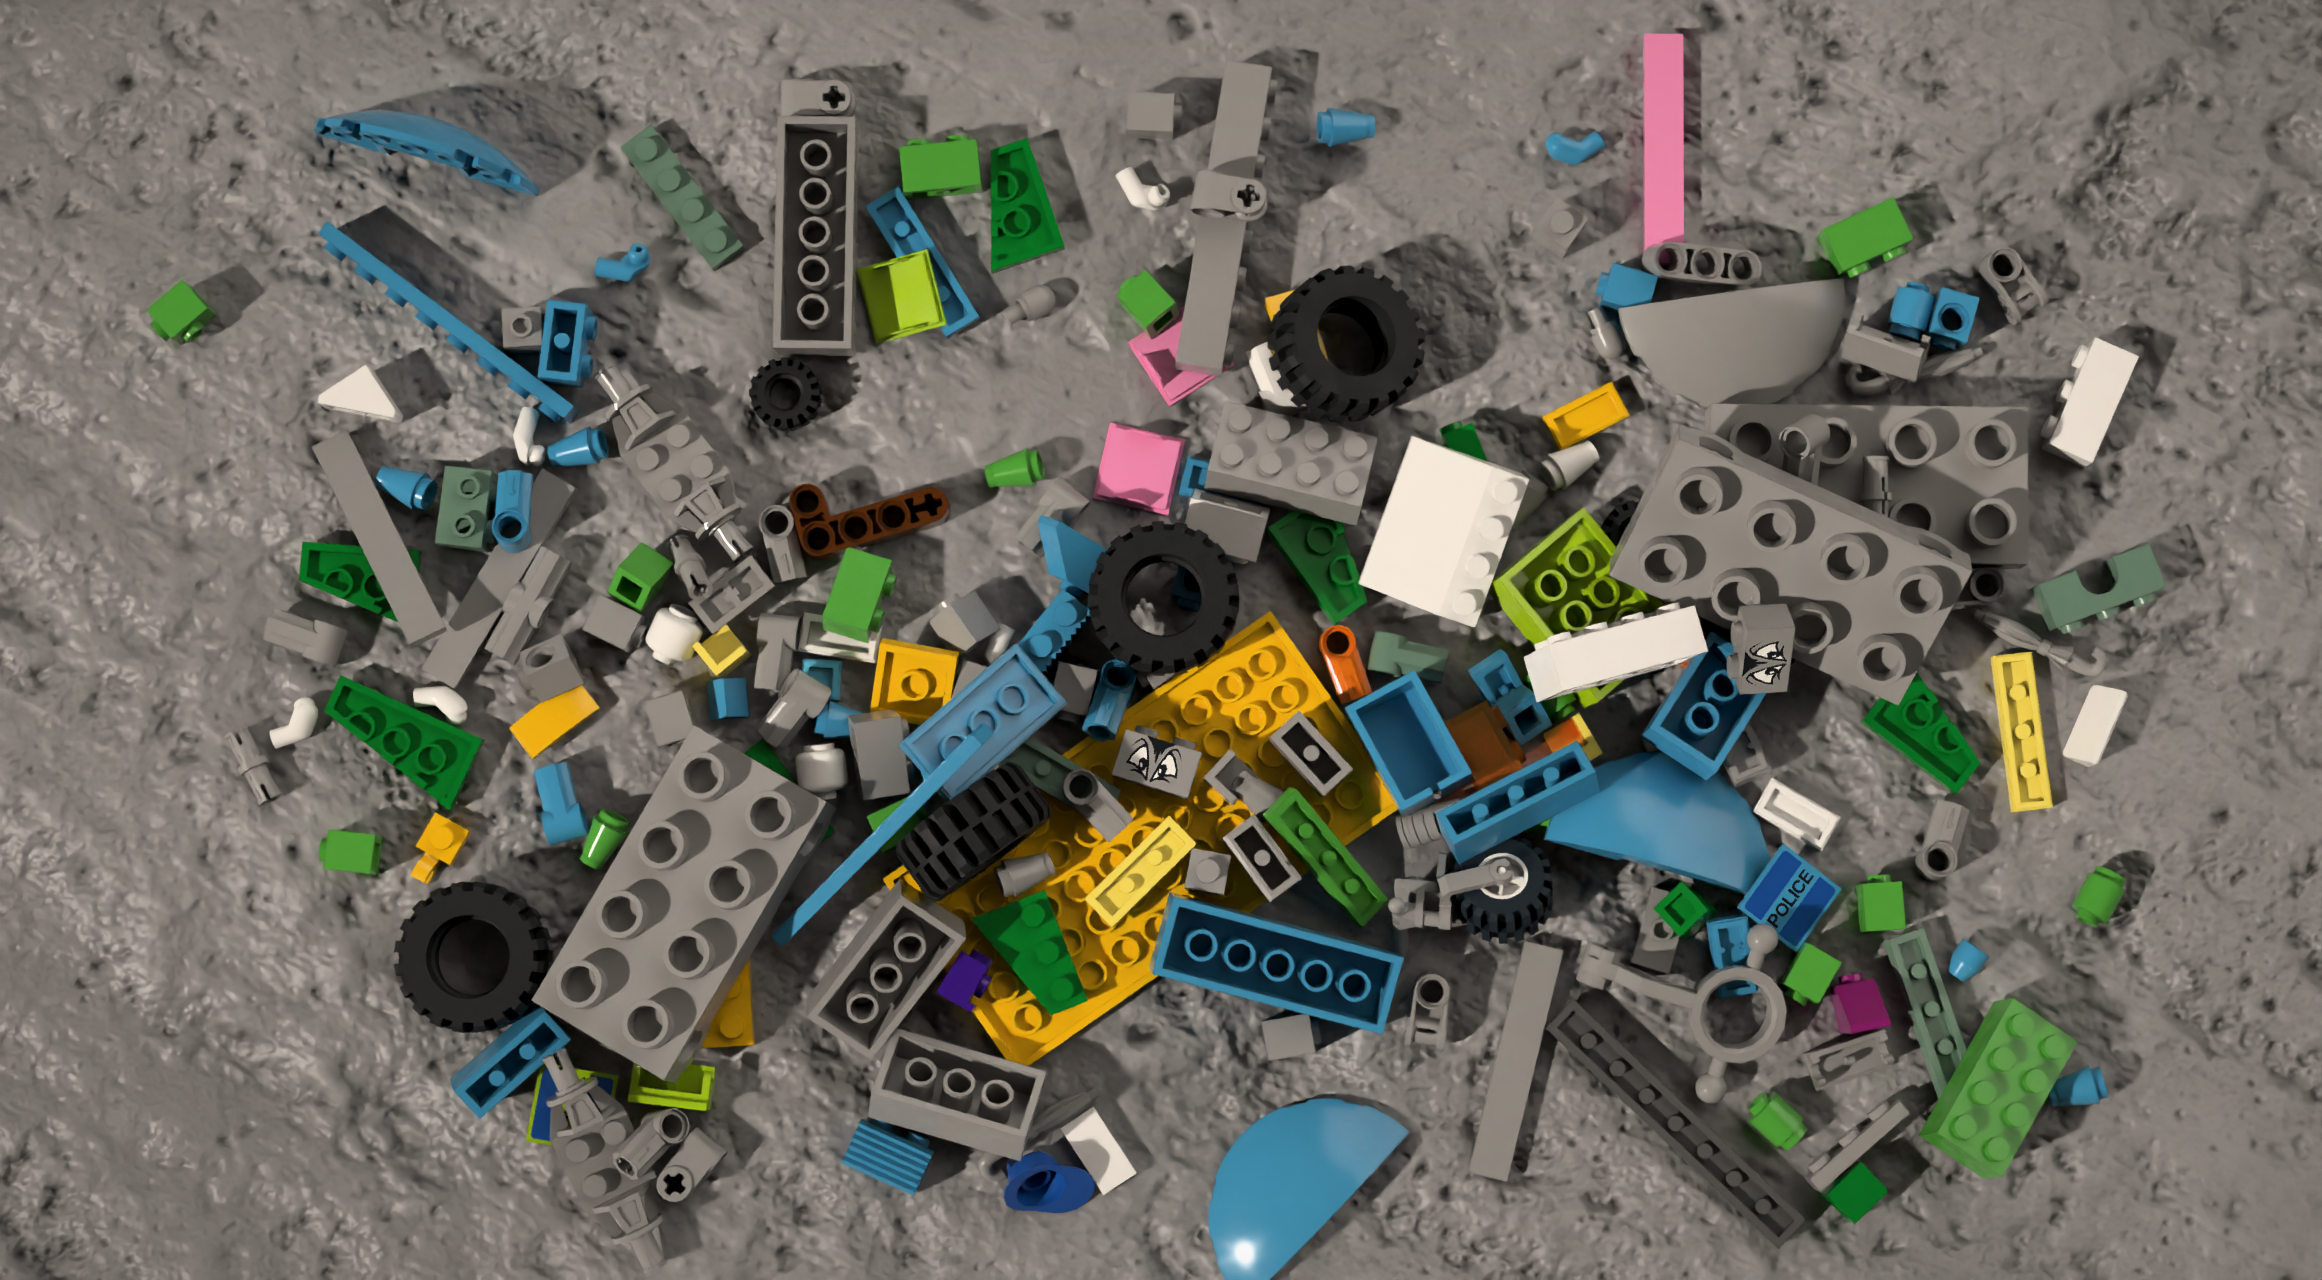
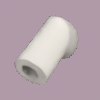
M1132 166L1116 174L1118 182L1133 206L1155 211L1167 205L1170 199V191L1165 185L1151 186L1142 184Z
M523 407L521 409L513 433V439L519 460L526 466H529V464L540 466L545 459V448L542 445H534L533 440L540 413L530 407Z
M997 623L1001 630L990 638L984 651V658L988 667L1007 651L1015 633L1014 629Z
M449 686L414 688L413 698L415 707L437 706L446 715V721L451 725L462 724L467 719L466 710L468 708L466 701L453 688Z

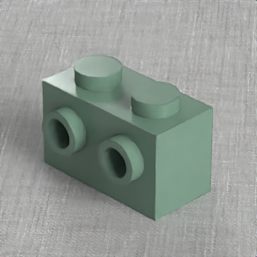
M445 465L435 543L444 548L488 552L489 543L494 544L496 541L491 525L494 505H496L498 475L489 470Z

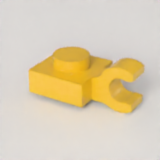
M435 812L416 844V847L425 851V854L417 862L411 876L428 885L441 861L453 866L471 831Z

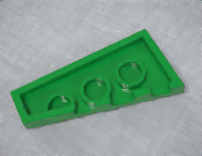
M341 675L324 709L328 715L362 742L370 746L382 758L395 766L449 811L453 810L485 741Z

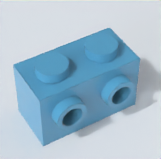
M547 300L537 376L544 384L584 388L585 378L590 379L593 368V356L588 355L589 340L596 339L598 319L593 317V311L587 304Z

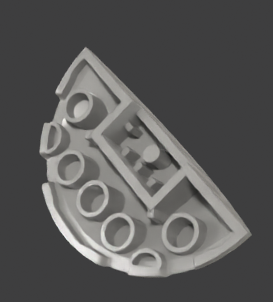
M1844 278L1675 299L1619 308L1618 312L1625 338L1633 354L1641 357L1645 365L1651 370V377L1672 394L1682 395L1698 402L1699 406L1708 408L1710 404H1771L1790 395L1809 377H1812L1831 352V347L1842 323L1845 299Z

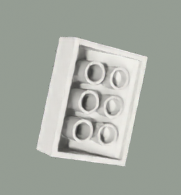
M1411 436L1358 583L1436 615L1475 628L1529 479L1519 472Z

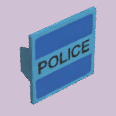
M1782 843L1737 908L1756 923L1772 926L1777 932L1778 940L1797 953L1842 889Z

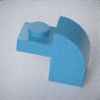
M1497 650L1468 670L1481 694L1478 697L1488 714L1502 732L1519 746L1552 725L1541 702L1537 703L1534 692L1522 684L1507 653L1503 650Z

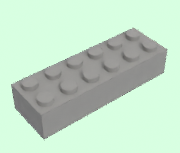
M777 116L773 349L777 355L855 356L859 125L856 117Z

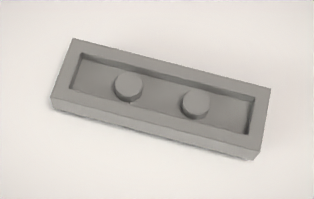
M1886 1100L1881 1101L1867 1114L1871 1119L1860 1129L1856 1126L1850 1128L1837 1140L1841 1145L1831 1155L1823 1152L1808 1165L1811 1172L1804 1177L1814 1190L1821 1192L1908 1116L1910 1112L1900 1101L1892 1100L1890 1103Z

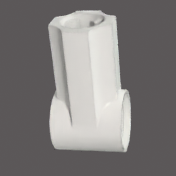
M1268 342L1245 352L1260 389L1258 393L1264 410L1293 416L1308 409L1306 404L1300 407L1296 406L1290 400L1294 396L1288 388L1282 391L1278 385L1277 380L1281 378L1278 370H1271L1269 358L1275 352L1267 348Z

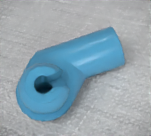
M1596 131L1580 141L1563 137L1558 132L1550 134L1545 141V147L1553 159L1570 165H1578L1605 148L1602 138Z
M640 243L630 246L628 254L619 261L598 257L595 266V276L625 282L632 281L645 271L651 262L648 248Z

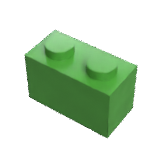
M960 134L946 137V142L931 143L930 139L921 138L908 141V146L899 147L903 193L907 200L983 192L977 139H969V135Z
M1894 197L1824 228L1817 236L1836 277L1839 278L1848 273L1850 279L1871 270L1872 268L1869 263L1883 258L1885 263H1888L1907 253L1905 247L1914 239Z
M850 547L846 548L822 615L823 630L864 643H869L872 632L879 633L885 611L881 610L884 597L891 598L897 582V575L893 574L892 560Z

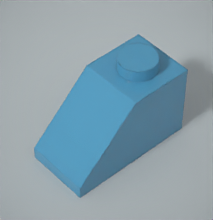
M1041 515L1038 520V526L1049 574L1062 581L1059 588H1063L1072 596L1080 598L1082 593L1089 595L1091 573H1094L1097 559L1107 549L1062 522Z

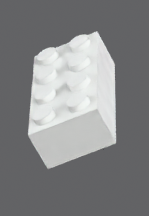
M1679 602L1659 607L1656 611L1645 615L1643 612L1622 617L1620 621L1608 625L1607 622H1601L1585 627L1583 631L1573 634L1568 631L1548 637L1546 641L1534 644L1536 651L1523 658L1536 702L1538 703L1678 665L1708 652V648L1695 605L1681 609Z

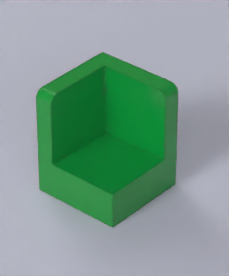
M1683 881L1653 908L1680 938L1687 939L1693 937L1706 924V920L1712 919L1718 913L1692 883Z
M1855 1161L1821 1194L1848 1222L1856 1224L1887 1193V1188L1862 1162Z

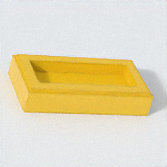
M1611 381L1544 415L1542 420L1560 451L1572 447L1629 418L1630 414Z

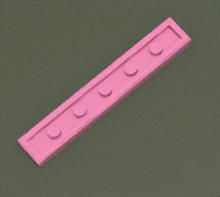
M1644 34L1643 36L1644 251L1656 243H1684L1683 34ZM1662 250L1658 258L1659 264L1670 265L1669 253Z

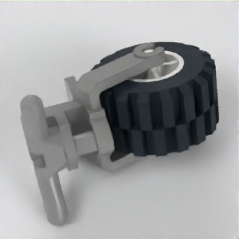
M1516 835L1461 864H1458L1456 861L1454 866L1455 872L1450 874L1447 853L1439 852L1436 881H1427L1417 876H1410L1405 879L1397 878L1394 882L1395 897L1390 899L1388 903L1393 921V950L1401 956L1405 955L1409 950V928L1413 927L1423 928L1430 926L1438 927V929L1451 930V928L1468 924V931L1473 935L1481 932L1482 940L1491 942L1492 937L1499 939V944H1507V938L1514 937L1515 941L1519 942L1524 940V933L1528 932L1532 936L1538 932V923L1544 925L1548 920V911H1552L1553 882L1551 866L1548 859L1544 860V853L1539 847L1532 849L1531 841L1525 838L1521 842L1516 841ZM1452 895H1454V906L1451 905L1450 901Z

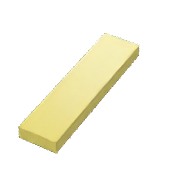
M2032 652L1992 656L1990 659L2011 813L2053 808Z

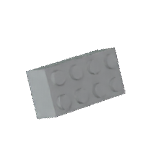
M1225 401L1204 489L1356 526L1378 437Z
M900 878L807 997V1018L872 1060L966 940L964 921L932 899L927 898L926 895Z
M896 1028L891 1035L871 1092L868 1117L1021 1162L1042 1096L1046 1071Z

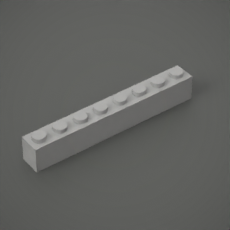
M1226 60L1208 164L1209 171L1254 179L1255 177L1262 178L1266 155L1259 154L1261 140L1268 141L1272 118L1265 117L1267 102L1275 103L1278 80L1271 79L1272 67ZM1248 194L1247 199L1243 200L1245 207H1251V203L1256 201L1254 194ZM1204 216L1199 218L1176 356L1177 370L1222 377L1223 366L1231 367L1235 344L1227 343L1229 329H1237L1241 306L1234 305L1236 290L1244 291L1247 268L1240 267L1242 252L1250 254L1253 230L1246 229L1247 222Z

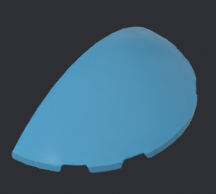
M367 110L342 113L319 119L315 123L314 132L316 135L387 155L391 154V150L455 167L463 176L533 196H538L539 188L529 176L502 151L476 134L434 117L404 111Z
M1660 752L1636 753L1633 756L1608 761L1594 768L1600 792L1552 816L1544 836V840L1615 860L1625 859L1686 876L1692 878L1694 882L1744 896L1770 861L1761 825L1755 813L1752 812L1753 810L1746 799L1728 783V780L1717 772L1708 780H1705L1667 754Z
M1330 1098L1310 1099L1304 1103L1289 1107L1284 1106L1252 1124L1236 1140L1224 1157L1216 1174L1212 1199L1209 1202V1234L1212 1238L1217 1264L1225 1280H1270L1369 1178L1407 1136L1409 1131L1385 1113L1370 1106H1362L1345 1102L1342 1099Z

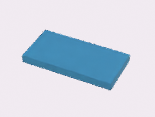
M1016 643L898 745L927 778L981 723H986L995 732L940 787L938 792L948 802L971 784L988 774L1060 711L1067 702Z

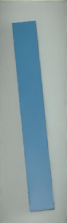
M981 723L773 933L774 936L772 938L783 947L995 732L986 723Z

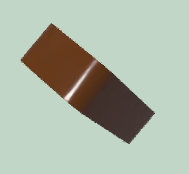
M808 483L797 486L791 492L789 499L801 545L812 558L818 560H826L843 555L846 548L849 547L860 550L938 527L947 521L951 512L950 503L946 495L941 490L933 487L917 490L833 516L831 515L825 495L815 485ZM806 494H814L819 498L818 507L811 513H804L799 509L800 499ZM930 498H934L937 504L942 503V506L937 508V515L930 516L928 511L918 512L916 515L919 521L913 523V515L907 506L908 504L913 503L917 511L926 508L927 500ZM892 509H900L905 513L904 522L897 528H890L884 522L885 515ZM855 520H862L867 523V532L860 539H852L847 535L848 525ZM817 531H825L830 536L829 544L822 550H814L810 547V538Z

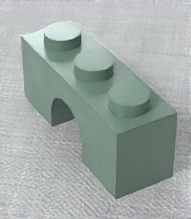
M2150 543L2104 561L2109 573L2110 582L2103 594H2094L2086 590L2081 584L2076 571L2031 588L2048 632L2060 628L2062 635L2085 627L2082 619L2096 614L2098 620L2101 621L2122 613L2119 605L2133 601L2135 607H2139L2157 600L2156 592L2167 586Z

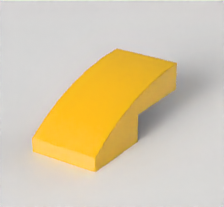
M580 685L539 703L510 726L509 730L529 756L535 759L564 739L565 735L596 714L600 707L583 685Z

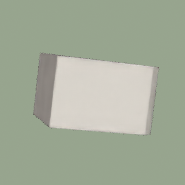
M364 365L320 394L318 398V403L326 409L402 423V413L375 372L367 365Z

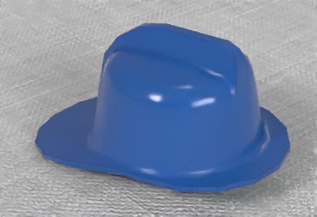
M1046 1152L1028 1153L1022 1156L1021 1162L1010 1159L1007 1162L1009 1184L1005 1188L1003 1198L1006 1205L1013 1210L1065 1213L1078 1209L1087 1203L1094 1193L1095 1184L1089 1173L1076 1167L1062 1166L1054 1157Z

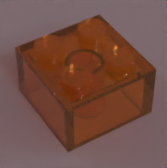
M1487 700L1444 722L1472 772L1473 781L1471 784L1475 792L1523 768L1521 764L1527 761L1518 742L1513 740L1509 743L1502 730L1508 725L1497 705L1490 707Z

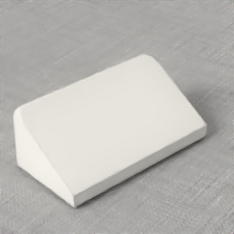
M2093 685L2090 688L2063 750V755L2066 758L2086 767L2099 764L2128 697L2127 692L2100 685Z

